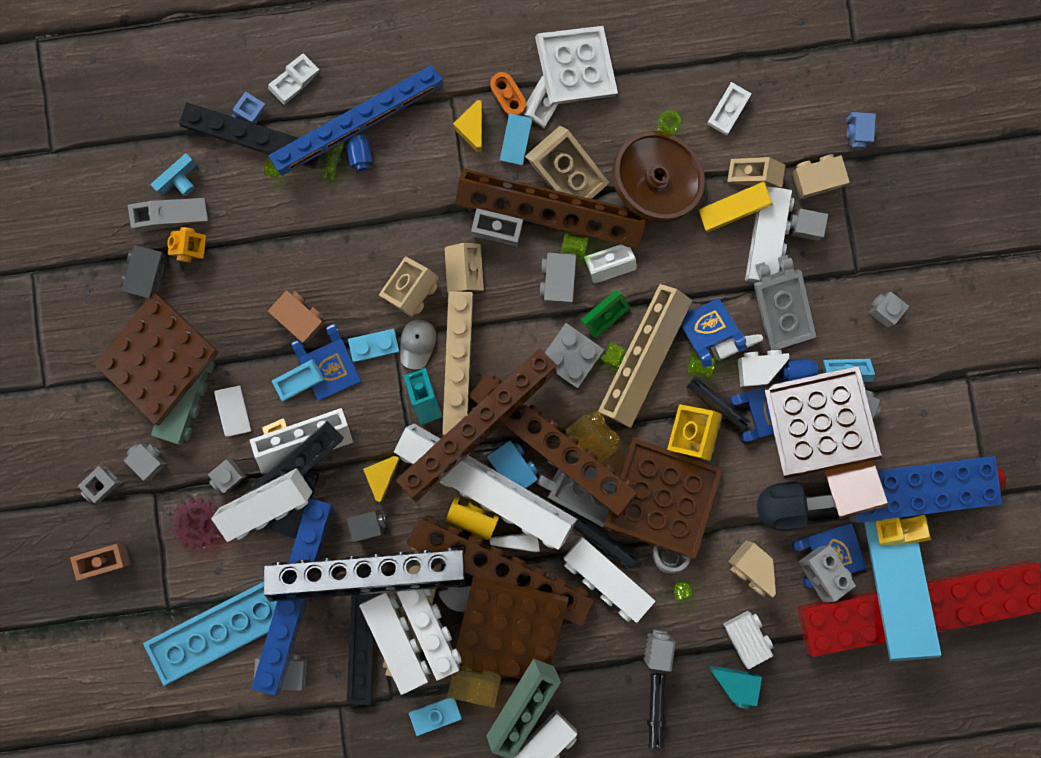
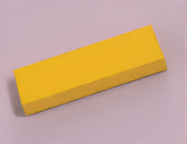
M761 182L699 209V213L705 230L710 232L774 204L766 183Z

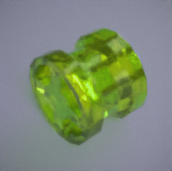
M608 342L606 346L607 352L600 359L619 369L627 350Z

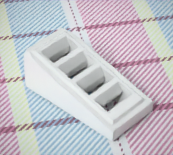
M762 334L744 336L747 348L763 341ZM732 338L711 347L716 359L719 361L739 352Z
M519 533L490 538V545L540 552L536 536Z

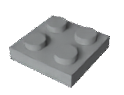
M565 323L545 353L557 364L556 374L575 388H578L604 349Z

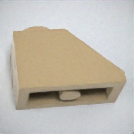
M770 157L731 159L727 182L746 186H754L765 182L767 186L782 188L786 165Z

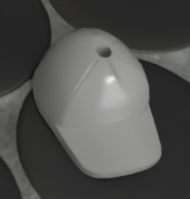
M415 319L405 325L401 335L400 360L405 367L417 370L426 366L436 344V330L431 323Z

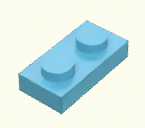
M395 329L348 339L354 363L400 352Z
M870 359L823 360L822 369L824 373L859 366L863 382H874L875 372Z

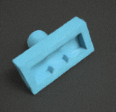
M185 153L150 185L162 196L175 185L186 196L192 192L194 185L185 176L197 164Z

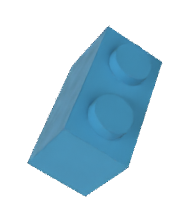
M509 441L487 456L498 473L523 488H527L538 480L535 475L539 472L531 461L526 463L522 458L525 452L518 442L513 444Z

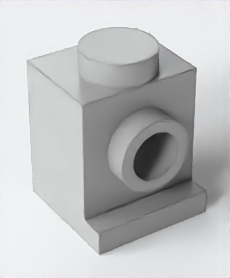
M98 466L78 487L82 490L81 495L88 502L100 503L122 482L107 466ZM99 482L104 485L102 490H99L97 487Z

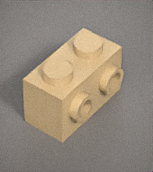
M833 154L821 157L819 159L820 162L811 164V161H805L797 165V168L791 174L799 200L843 188L850 183L842 155L834 157Z

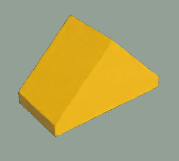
M477 100L453 123L454 130L476 152H482V100Z
M393 456L363 469L376 501H383L399 464L400 457Z

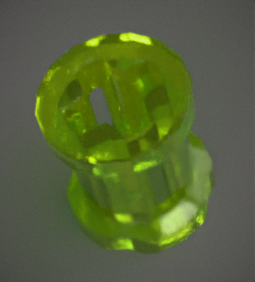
M666 110L660 116L657 124L658 130L673 135L680 125V115L675 110ZM666 119H670V122L673 123L671 127L665 122Z
M565 232L561 253L570 252L579 254L580 257L584 258L588 237H573Z
M691 353L687 373H699L706 375V378H711L715 358L711 357L712 365L703 367L699 357L695 353Z

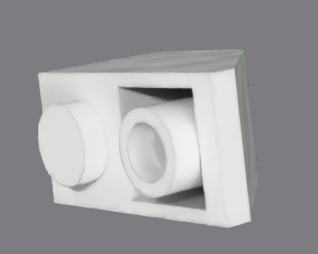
M782 350L767 351L768 355L758 356V352L744 353V357L738 359L740 387L768 384L787 362L789 353L782 354Z

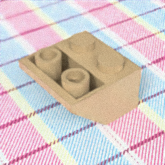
M746 540L728 561L732 565L730 570L745 581L749 579L751 581L749 586L758 594H761L763 597L766 594L774 597L776 589L773 559L755 543Z

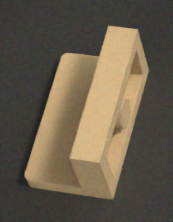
M460 243L445 247L447 292L484 291L481 244Z

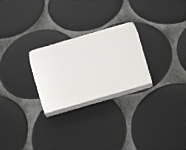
M544 76L541 77L532 92L522 116L533 118L532 122L542 128H545L558 104L550 105Z
M622 244L584 257L594 284L637 269L636 258L631 247H626Z
M241 386L214 391L225 437L251 432Z

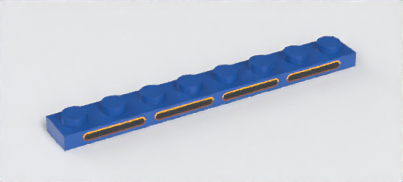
M431 65L268 156L280 176H283L443 87V79Z

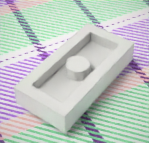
M731 82L707 125L727 136L751 93Z

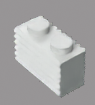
M746 611L723 623L728 636L747 669H751L773 657L771 649L774 646L767 635L763 637L759 629L763 626L756 614L752 615L749 611Z

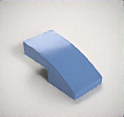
M245 91L233 108L232 117L256 124L266 105Z

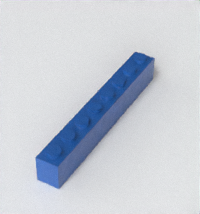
M308 498V504L305 506L288 564H296L299 560L319 562L334 507L331 504ZM290 576L287 579L286 584L294 583L297 579V576ZM308 599L277 601L251 688L252 690L275 696L280 695Z

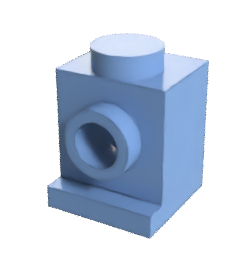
M852 112L846 118V122L851 123L847 127V138H850L849 146H852V149L863 150L874 142L876 114Z

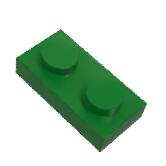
M616 289L584 316L581 321L590 334L597 338L631 307L623 295Z

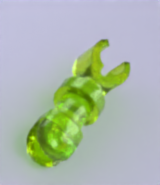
M344 142L333 147L331 155L328 154L327 160L329 161L323 173L324 180L327 173L332 174L329 182L334 180L337 164L341 162L340 155Z

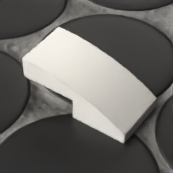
M303 53L286 66L284 73L268 84V89L285 105L317 75L319 69Z

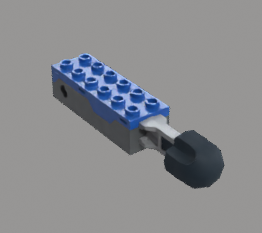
M979 456L877 469L888 506L849 516V521L860 523L1002 504L1001 491L1006 485L1005 473L997 467L995 456ZM797 481L776 483L768 486L761 492L757 500V512L760 520L765 526L776 531L803 529L808 523V510L836 508L832 493L806 497L803 486Z

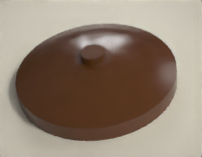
M661 131L639 133L624 143L613 162L612 178L618 196L631 211L645 219L656 222L675 221L687 215L702 197L705 184L702 164L692 148L672 134Z

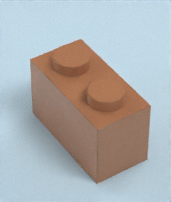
M286 290L268 312L302 343L307 345L325 325L320 320L323 315L314 307L309 310L303 304L306 300L296 291L291 294Z
M125 542L70 557L76 581L131 565Z

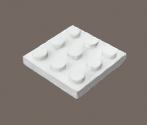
M603 26L539 33L535 36L550 105L612 97L618 94Z

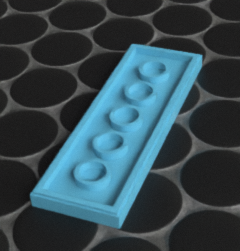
M900 517V519L911 518V517ZM875 521L865 522L889 660L903 661L940 658L941 650L919 542L900 545H880Z
M264 582L143 643L163 686L268 633L277 601L269 602L264 596Z

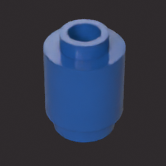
M355 135L347 139L348 144H346L350 167L355 168L356 171L370 169L369 166L373 164V158L366 136Z
M810 359L787 360L786 364L782 366V378L786 379L787 382L818 375L817 362Z

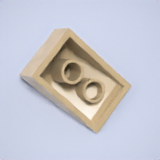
M562 126L556 128L525 156L545 182L556 191L592 199L610 183L570 131Z

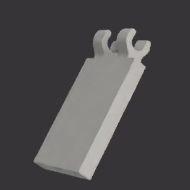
M788 255L778 257L781 272L771 274L769 265H766L765 262L755 265L760 282L754 283V288L768 347L771 351L816 338L802 271L799 269L794 271L792 258H788Z
M570 455L567 459L569 464H575L578 459ZM589 467L585 471V477L588 479H594L598 475V470L593 467ZM558 469L553 480L539 475L536 483L550 490L548 498L602 527L604 526L609 509ZM614 482L606 483L604 492L613 494L617 484Z

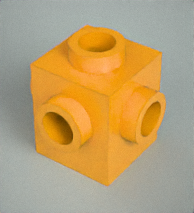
M181 227L180 231H171L167 242L168 255L176 256L177 261L191 263V259L204 258L206 235L195 233V229Z

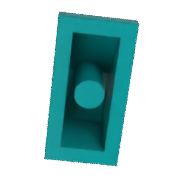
M426 367L403 375L420 425L442 418L443 415Z
M717 666L710 667V671L728 697L736 703L735 706L750 709V705L757 706L762 680L760 675Z

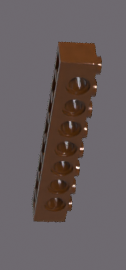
M464 168L459 179L455 204L467 209L478 208L520 218L534 225L549 226L559 231L574 232L580 236H590L605 242L611 241L626 247L639 248L646 222L645 218L635 214L627 207Z
M539 348L396 479L399 486L417 503L557 373V364Z
M486 374L470 393L469 397L476 404H479L503 381L496 375L491 378ZM523 404L518 408L523 410V415L520 419L515 420L510 416L502 423L618 517L623 514L637 496V492L634 491L636 486L626 478L623 481L615 476L617 471L607 463L604 466L596 461L598 456L588 448L585 451L577 446L579 441L569 433L566 436L558 431L561 427L552 419L544 420L540 416L542 412L531 404L528 407ZM534 423H539L542 426L538 434H531L529 431L530 426ZM551 438L560 439L558 448H548V442ZM571 452L579 454V460L575 464H569L566 461L567 455ZM589 467L598 469V475L594 479L585 477V471ZM608 482L616 483V492L613 494L605 493V484Z
M426 515L425 518L418 517L407 540L408 546L419 551L432 550L434 552H443L444 549L452 548L456 543L464 544L463 554L466 573L477 578L538 591L542 584H549L550 589L548 593L561 596L570 594L571 599L567 604L564 619L582 627L594 601L588 596L589 591L578 586L572 589L567 586L568 582L557 576L553 580L546 576L547 572L536 566L532 570L524 566L526 562L515 556L509 559L503 556L504 551L494 546L488 549L482 546L483 541L473 536H469L468 539L460 536L461 531L448 525L447 529L438 525L439 520L429 515ZM441 533L443 535L441 543L437 545L430 543L432 534ZM477 554H485L486 560L483 564H474V557ZM501 563L506 564L507 571L502 575L496 574V567ZM528 574L527 583L524 585L517 584L519 575Z

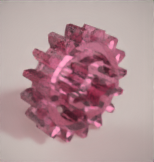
M202 497L198 498L197 503L194 498H189L188 504L180 502L182 509L173 510L177 516L170 518V521L175 523V526L171 527L170 531L177 532L174 539L181 538V546L189 543V548L195 549L198 544L199 549L205 548V542L208 545L213 544L212 537H220L219 533L216 532L218 528L211 519L219 507L211 508L213 503L211 500L204 504V498ZM193 507L202 508L205 512L197 513ZM184 517L185 521L184 526L182 527V518ZM195 519H200L199 527L194 528ZM211 520V521H212V525H211V529L209 530L208 525H209V521ZM193 533L201 539H193L190 538L188 535Z

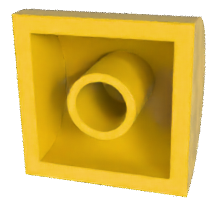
M679 404L667 450L711 461L723 414Z
M458 491L445 522L461 532L462 530L470 532L471 536L484 542V539L490 540L500 515L494 511L490 512L483 509L480 503L463 497L460 491Z

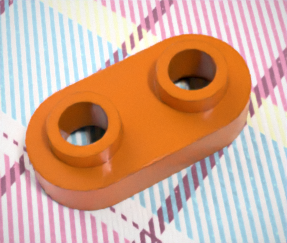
M505 72L495 74L491 79L490 87L503 111L508 116L509 113L522 115L526 108V101L513 78ZM504 83L506 88L501 90L498 88V85ZM515 102L518 104V108L512 109L510 104Z

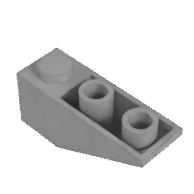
M205 198L159 200L128 205L131 228L138 233L208 222Z

